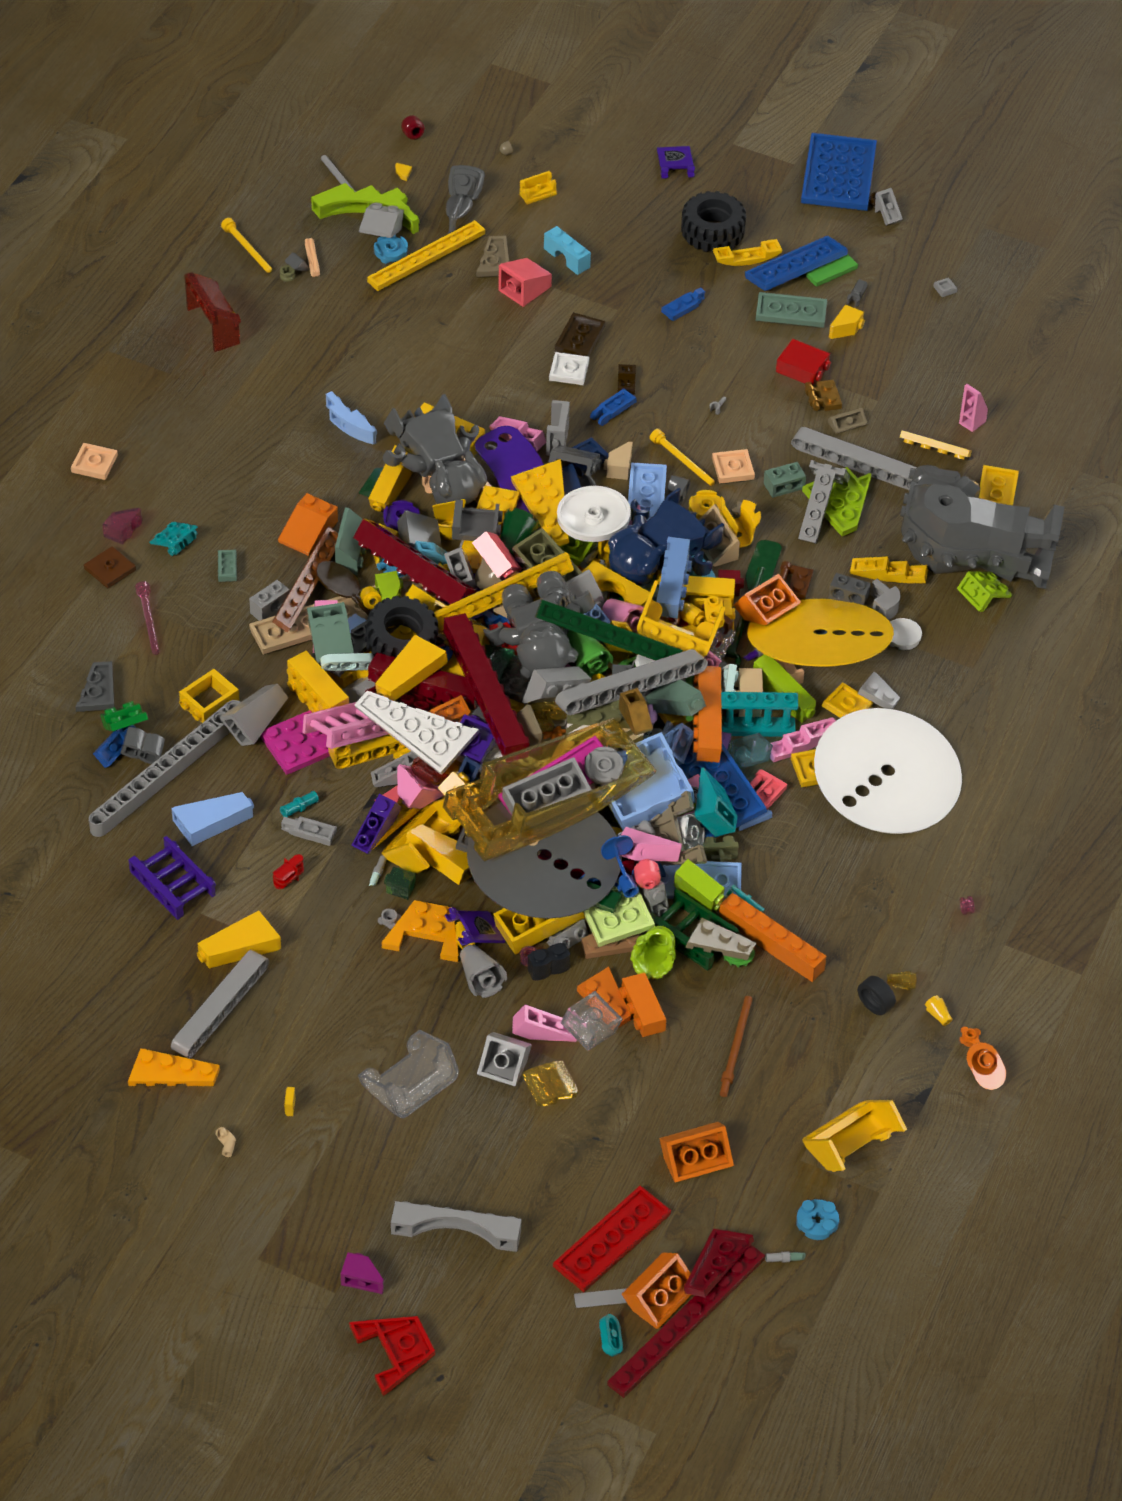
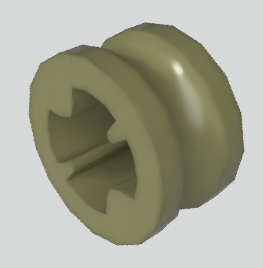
M289 265L282 266L280 268L281 280L285 282L294 280L295 269Z

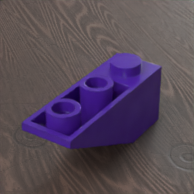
M379 794L351 846L369 854L393 825L402 807L397 802Z

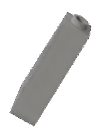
M278 684L267 685L223 714L220 719L241 746L255 744L288 697Z

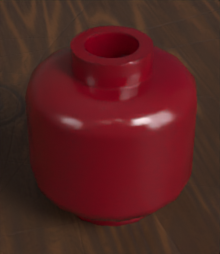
M407 116L401 123L402 132L409 139L416 140L424 134V124L417 116Z

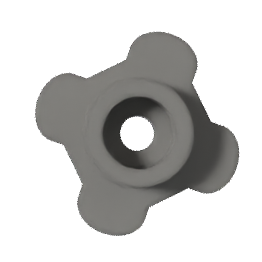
M385 909L381 913V917L378 918V923L392 929L401 918V915L394 909Z

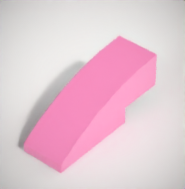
M499 416L489 426L490 430L500 426H512L518 429L531 443L536 452L546 443L543 431L529 428L528 423ZM504 433L500 435L506 441L512 439L510 434Z

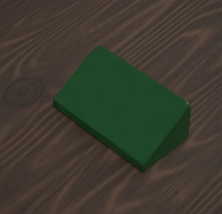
M384 467L374 468L359 494L367 497L370 496Z

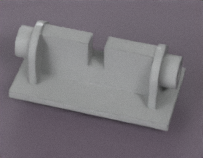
M582 919L565 928L563 932L550 936L547 941L548 945L565 943L569 949L580 942L583 937L589 935L585 920Z

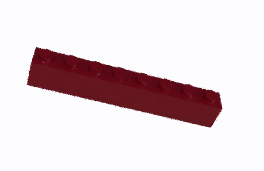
M363 518L353 537L359 541L358 545L372 550L371 554L384 558L383 562L392 567H397L396 571L409 575V579L414 583L422 584L424 590L430 593L434 592L437 599L443 602L447 601L448 605L476 593L477 590L376 522Z

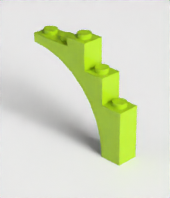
M344 183L311 197L312 211L320 219L342 213H365L366 208L372 203H381L382 206H397L398 209H403L402 225L412 234L419 232L420 220L407 205V196L399 188L381 194L371 185L355 192L347 183Z

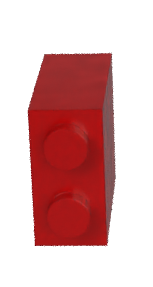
M792 339L777 359L776 372L804 384L811 382L814 386L817 381L822 379L824 371H828L831 365V361H829L830 353Z

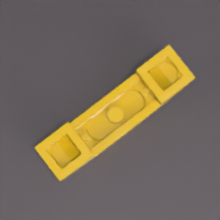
M774 239L761 241L760 247L731 251L729 246L713 248V253L717 262L721 264L745 266L774 258L782 253V248L778 240Z

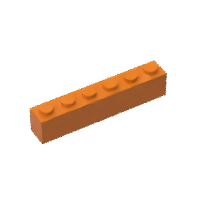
M707 666L703 672L693 676V684H696L694 688L701 691L706 704L703 709L693 716V725H696L693 730V739H696L693 744V753H696V761L719 763L722 750L721 667Z
M733 892L720 904V918L729 924H733L740 934L756 942L762 949L811 982L825 970L826 955Z

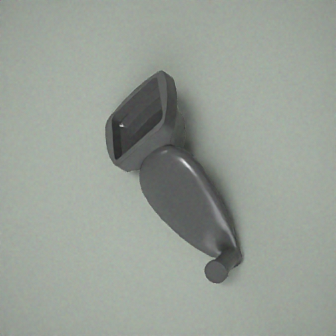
M455 165L451 167L448 181L451 197H449L446 203V214L449 217L448 234L456 230L457 218L467 215L472 208L473 201L479 197L485 178L483 170L468 165Z

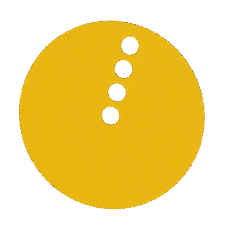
M832 599L800 600L801 603L766 626L750 622L747 629L750 643L761 653L786 663L816 667L847 665L869 659L884 651L890 645L894 636L890 621L876 610L861 604ZM821 629L827 631V633L819 635L815 634L814 631ZM843 630L846 633L844 635H835L832 632ZM863 631L865 634L861 636L852 635L851 632ZM874 631H880L883 633V635L872 636L870 635V633Z

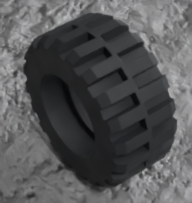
M706 191L703 194L698 193L696 197H691L685 203L682 209L681 232L684 239L691 246L694 245V248L702 249L703 252L712 251V253L713 248L729 246L732 249L744 237L746 210L742 203L737 201V198L734 196H729L725 192L724 194L720 193V191ZM707 221H719L720 223H710Z
M393 596L392 599H383L382 603L378 602L371 609L367 619L364 637L368 651H371V654L374 656L378 652L396 658L411 639L402 640L390 635L386 629L395 625L406 626L412 629L420 638L436 645L439 628L434 612L431 609L428 610V606L425 603L421 604L419 603L420 600L415 598L414 600L409 599V596H404L403 598Z

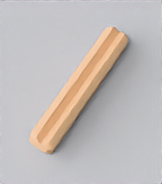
M306 238L305 248L312 277H318L320 269L314 239Z

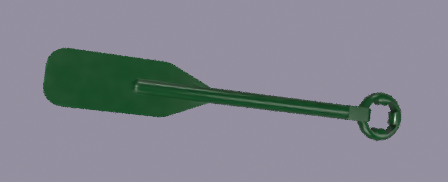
M760 540L757 543L746 572L748 592L772 578L781 554L782 547L779 543L769 540ZM742 616L739 619L728 650L718 654L721 659H723V656L735 657L734 665H737L736 669L740 667L742 661L740 655L736 653L737 647L747 622Z

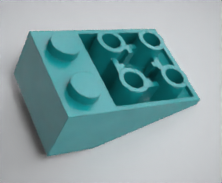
M703 767L699 777L695 817L715 837L733 833L736 830L737 814L724 787Z

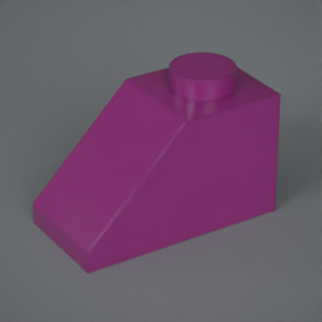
M348 1252L341 1271V1285L383 1294L384 1280L370 1258L360 1253L353 1254Z

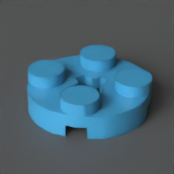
M396 235L392 238L380 236L377 242L374 243V253L381 259L382 263L395 262L407 256L408 243L402 236L401 238L396 237Z
M819 1199L804 1201L797 1212L796 1223L798 1229H801L805 1236L810 1239L824 1240L829 1238L830 1234L837 1231L839 1225V1214L835 1209L834 1203ZM820 1217L822 1218V1220H820V1223H817L816 1220L812 1218Z

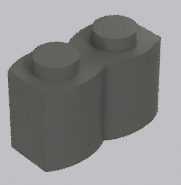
M128 727L121 754L153 764L161 757L165 739L158 734L146 733L139 728Z

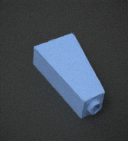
M243 792L173 807L172 818L191 846H194L252 818L254 804L250 798H247Z

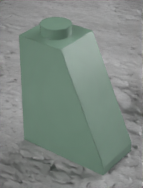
M681 679L659 686L645 696L648 705L652 704L653 710L661 714L693 716L706 706L701 691Z

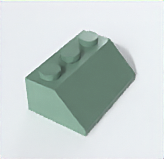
M345 507L335 545V562L349 569L354 575H358L359 568L363 567L364 557L362 555L366 554L367 549L359 546V541L353 537L363 519L350 508Z

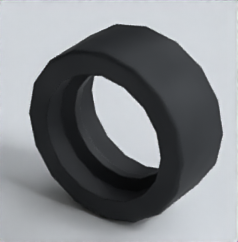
M872 975L858 986L857 991L861 1002L872 1013L884 1015L895 1006L896 997L893 990L878 976Z

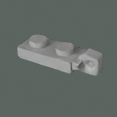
M301 816L295 819L284 817L281 822V830L289 832L293 836L328 846L331 845L337 832L336 826Z

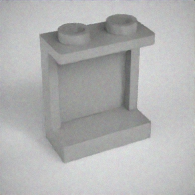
M552 400L551 425L547 426L546 455L550 456L551 450L558 445L566 446L570 402Z

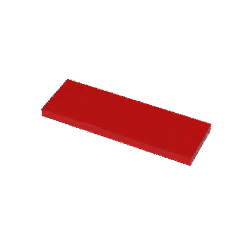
M640 1185L553 1262V1267L582 1292H585L670 1216L671 1210Z

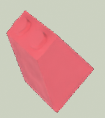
M528 258L505 262L499 265V291L523 307L552 287V274Z

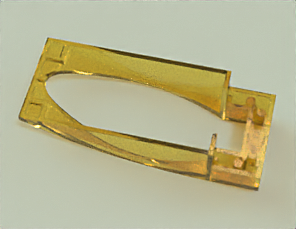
M614 718L483 763L479 780L446 791L443 808L452 820L457 819L460 822L465 834L475 842L474 849L483 861H487L547 838L589 817L646 781L656 773V769ZM593 736H596L604 747L622 748L627 753V761L622 775L615 782L526 813L519 803H515L511 820L495 826L482 811L498 799V795L503 792V787L520 781L533 772L535 773Z

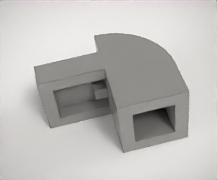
M878 579L874 580L871 584L870 595L875 598L873 609L890 620L898 612L900 592L896 586L889 589L886 584H883Z

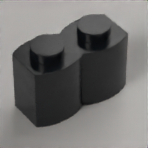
M557 943L547 949H538L528 955L527 970L532 980H543L551 974H561L570 969V952L565 943Z

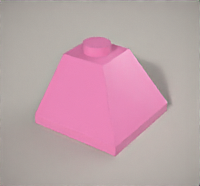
M398 765V795L406 807L421 809L444 795L438 789L439 786L422 768Z

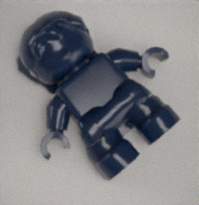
M680 488L667 495L655 515L649 520L647 519L649 518L650 507H646L645 510L637 509L638 502L634 499L630 505L632 526L618 531L609 539L610 567L612 571L619 573L629 581H633L636 585H646L650 583L659 567L662 569L664 566L668 537L690 539L689 560L692 561L691 567L693 572L700 576L709 575L713 563L711 561L702 562L704 551L700 550H710L720 544L724 524L721 523L709 531L704 526L705 519L699 521L696 518V512L691 514L679 505Z

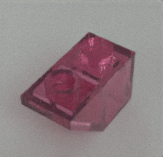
M133 508L113 512L103 523L104 537L123 545L132 536L133 531L142 524L141 509Z

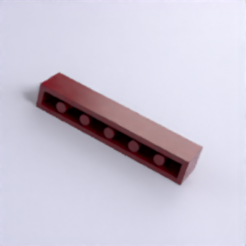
M377 652L368 666V681L376 683L395 660V657ZM437 670L408 691L438 701L440 699L445 703L462 695L470 710H475L478 705L465 677L442 670Z

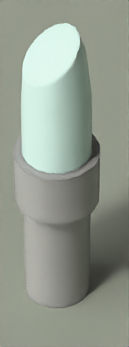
M383 855L380 856L377 865L373 869L369 886H375L384 871L383 868L387 859Z

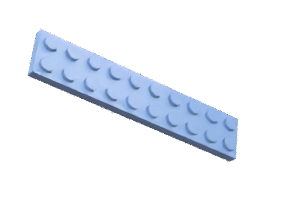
M631 462L628 502L631 505V502L636 499L641 510L650 507L649 518L647 519L649 520L655 515L664 501L667 465ZM656 574L653 575V578L650 581V583L640 587L648 591H651L653 583L656 580ZM658 584L653 594V601H657Z

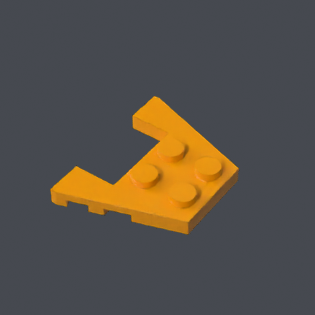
M414 900L384 938L382 948L400 951L403 937L407 935L444 942L440 959L458 962L459 955L455 921L448 922L444 916L445 914H450V907Z

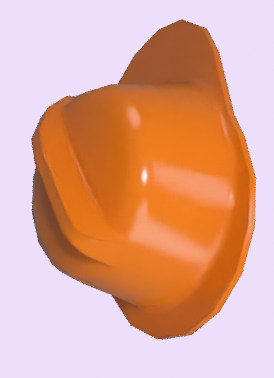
M979 1042L972 1045L967 1052V1062L976 1081L980 1086L989 1090L1002 1086L1006 1079V1069L999 1053L988 1043Z

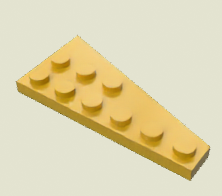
M561 459L511 476V482L516 490L520 492V497L529 512L533 515L535 521H539V528H543L559 547L568 544L569 535L561 529L557 520V507L565 496Z

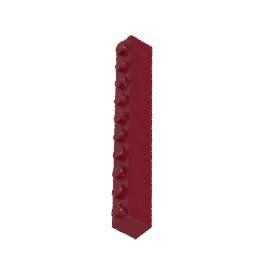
M466 613L445 617L443 632L504 760L527 756V750L530 747L529 738L524 735L523 726L517 721L516 711L512 710L510 699L504 694L503 684L499 683L497 672L493 671L491 660L486 657L485 647L480 644L479 635L474 632L472 621L468 619Z

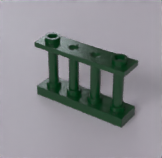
M676 888L674 890V904L661 916H657L652 912L650 915L655 926H664L672 931L676 941V950L709 971L713 967V953L715 951L712 950L709 953L703 951L704 948L695 946L693 949L686 948L690 937L682 932L696 918L698 920L704 918L736 934H739V930L733 924H729L692 899L687 893ZM680 908L690 913L676 927L667 923Z

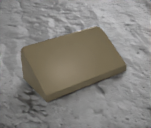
M863 408L835 415L828 419V423L835 434L868 424Z

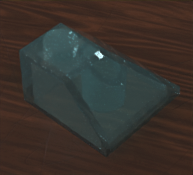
M760 733L729 741L727 751L738 767L743 769L769 761L773 745Z

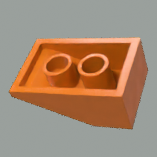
M306 493L296 505L278 538V542L309 556L315 549L324 531L328 527L332 529L337 524L338 507Z

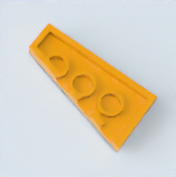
M140 1048L128 1080V1086H136V1084H146V1086H155V1084H167V1086H176V1084L214 1086L220 1066L218 1064Z

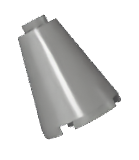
M476 945L464 947L460 953V958L470 991L474 996L481 995L482 998L496 994L502 989L501 984L505 980L506 982L507 973L503 966Z

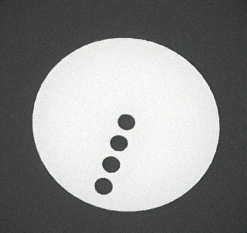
M872 708L849 713L827 728L820 738L815 751V775L825 798L844 817L870 830L890 834H904L929 828L941 821L952 810L961 791V767L950 743L929 723L906 712L886 708ZM891 765L895 769V773L892 776L884 775L881 767ZM871 775H877L882 779V784L880 786H873L869 783L868 778ZM860 785L866 786L869 789V794L865 797L859 796L855 791L856 787ZM845 796H852L856 799V805L847 807L843 804L842 799Z

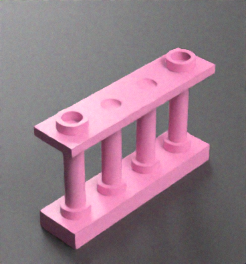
M356 702L305 714L303 718V733L322 732L327 735L326 746L330 749L389 734L355 707Z

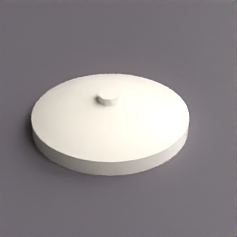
M586 486L575 489L565 495L557 507V520L561 529L569 536L587 542L609 540L613 534L627 528L631 518L630 505L627 499L616 490L603 486Z

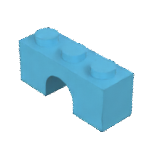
M558 226L544 233V249L554 257L563 253L566 258V266L579 275L590 268L591 252Z

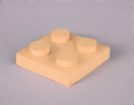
M83 443L71 466V472L106 480L118 456V452L114 449Z
M747 449L712 453V460L719 484L754 480L755 473Z

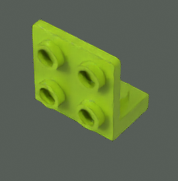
M968 571L957 587L962 595L979 612H984L993 598H1011L1012 596L1008 591V587L1001 583L997 576L990 571Z

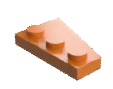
M609 966L577 986V992L614 1030L631 1020L629 1010Z

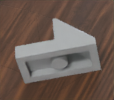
M892 188L877 192L875 198V212L881 211L885 225L903 220Z

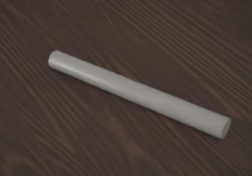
M323 155L321 160L340 184L347 183L352 188L329 158Z

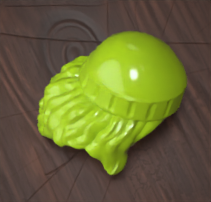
M655 926L649 929L646 934L637 938L630 958L637 974L645 972L648 979L658 980L673 968L676 958L674 949L676 941L670 929L664 926Z

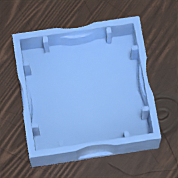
M662 732L641 740L627 749L617 751L623 758L624 763L621 777L612 784H598L622 831L625 827L631 828L643 820L650 821L657 814H662L668 808V805L673 801L676 802L685 791L691 793L693 804L695 803L693 789L684 772L675 762L673 752Z

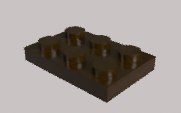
M573 312L555 344V351L589 357L605 328V321Z

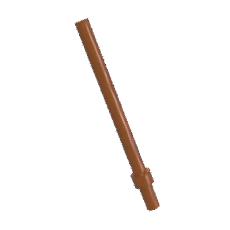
M745 996L726 1070L722 1073V1085L719 1093L722 1097H727L729 1087L733 1084V1072L752 1003V997Z

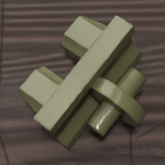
M725 836L723 842L717 843L714 837H705L703 847L706 860L711 859V861L724 862V860L738 858L739 844L735 842L733 836Z

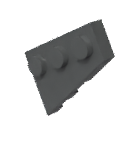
M112 661L93 662L86 679L85 688L82 689L81 698L76 704V712L106 710L114 707Z

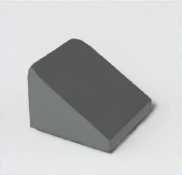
M293 252L285 259V262L295 270H309L305 261Z

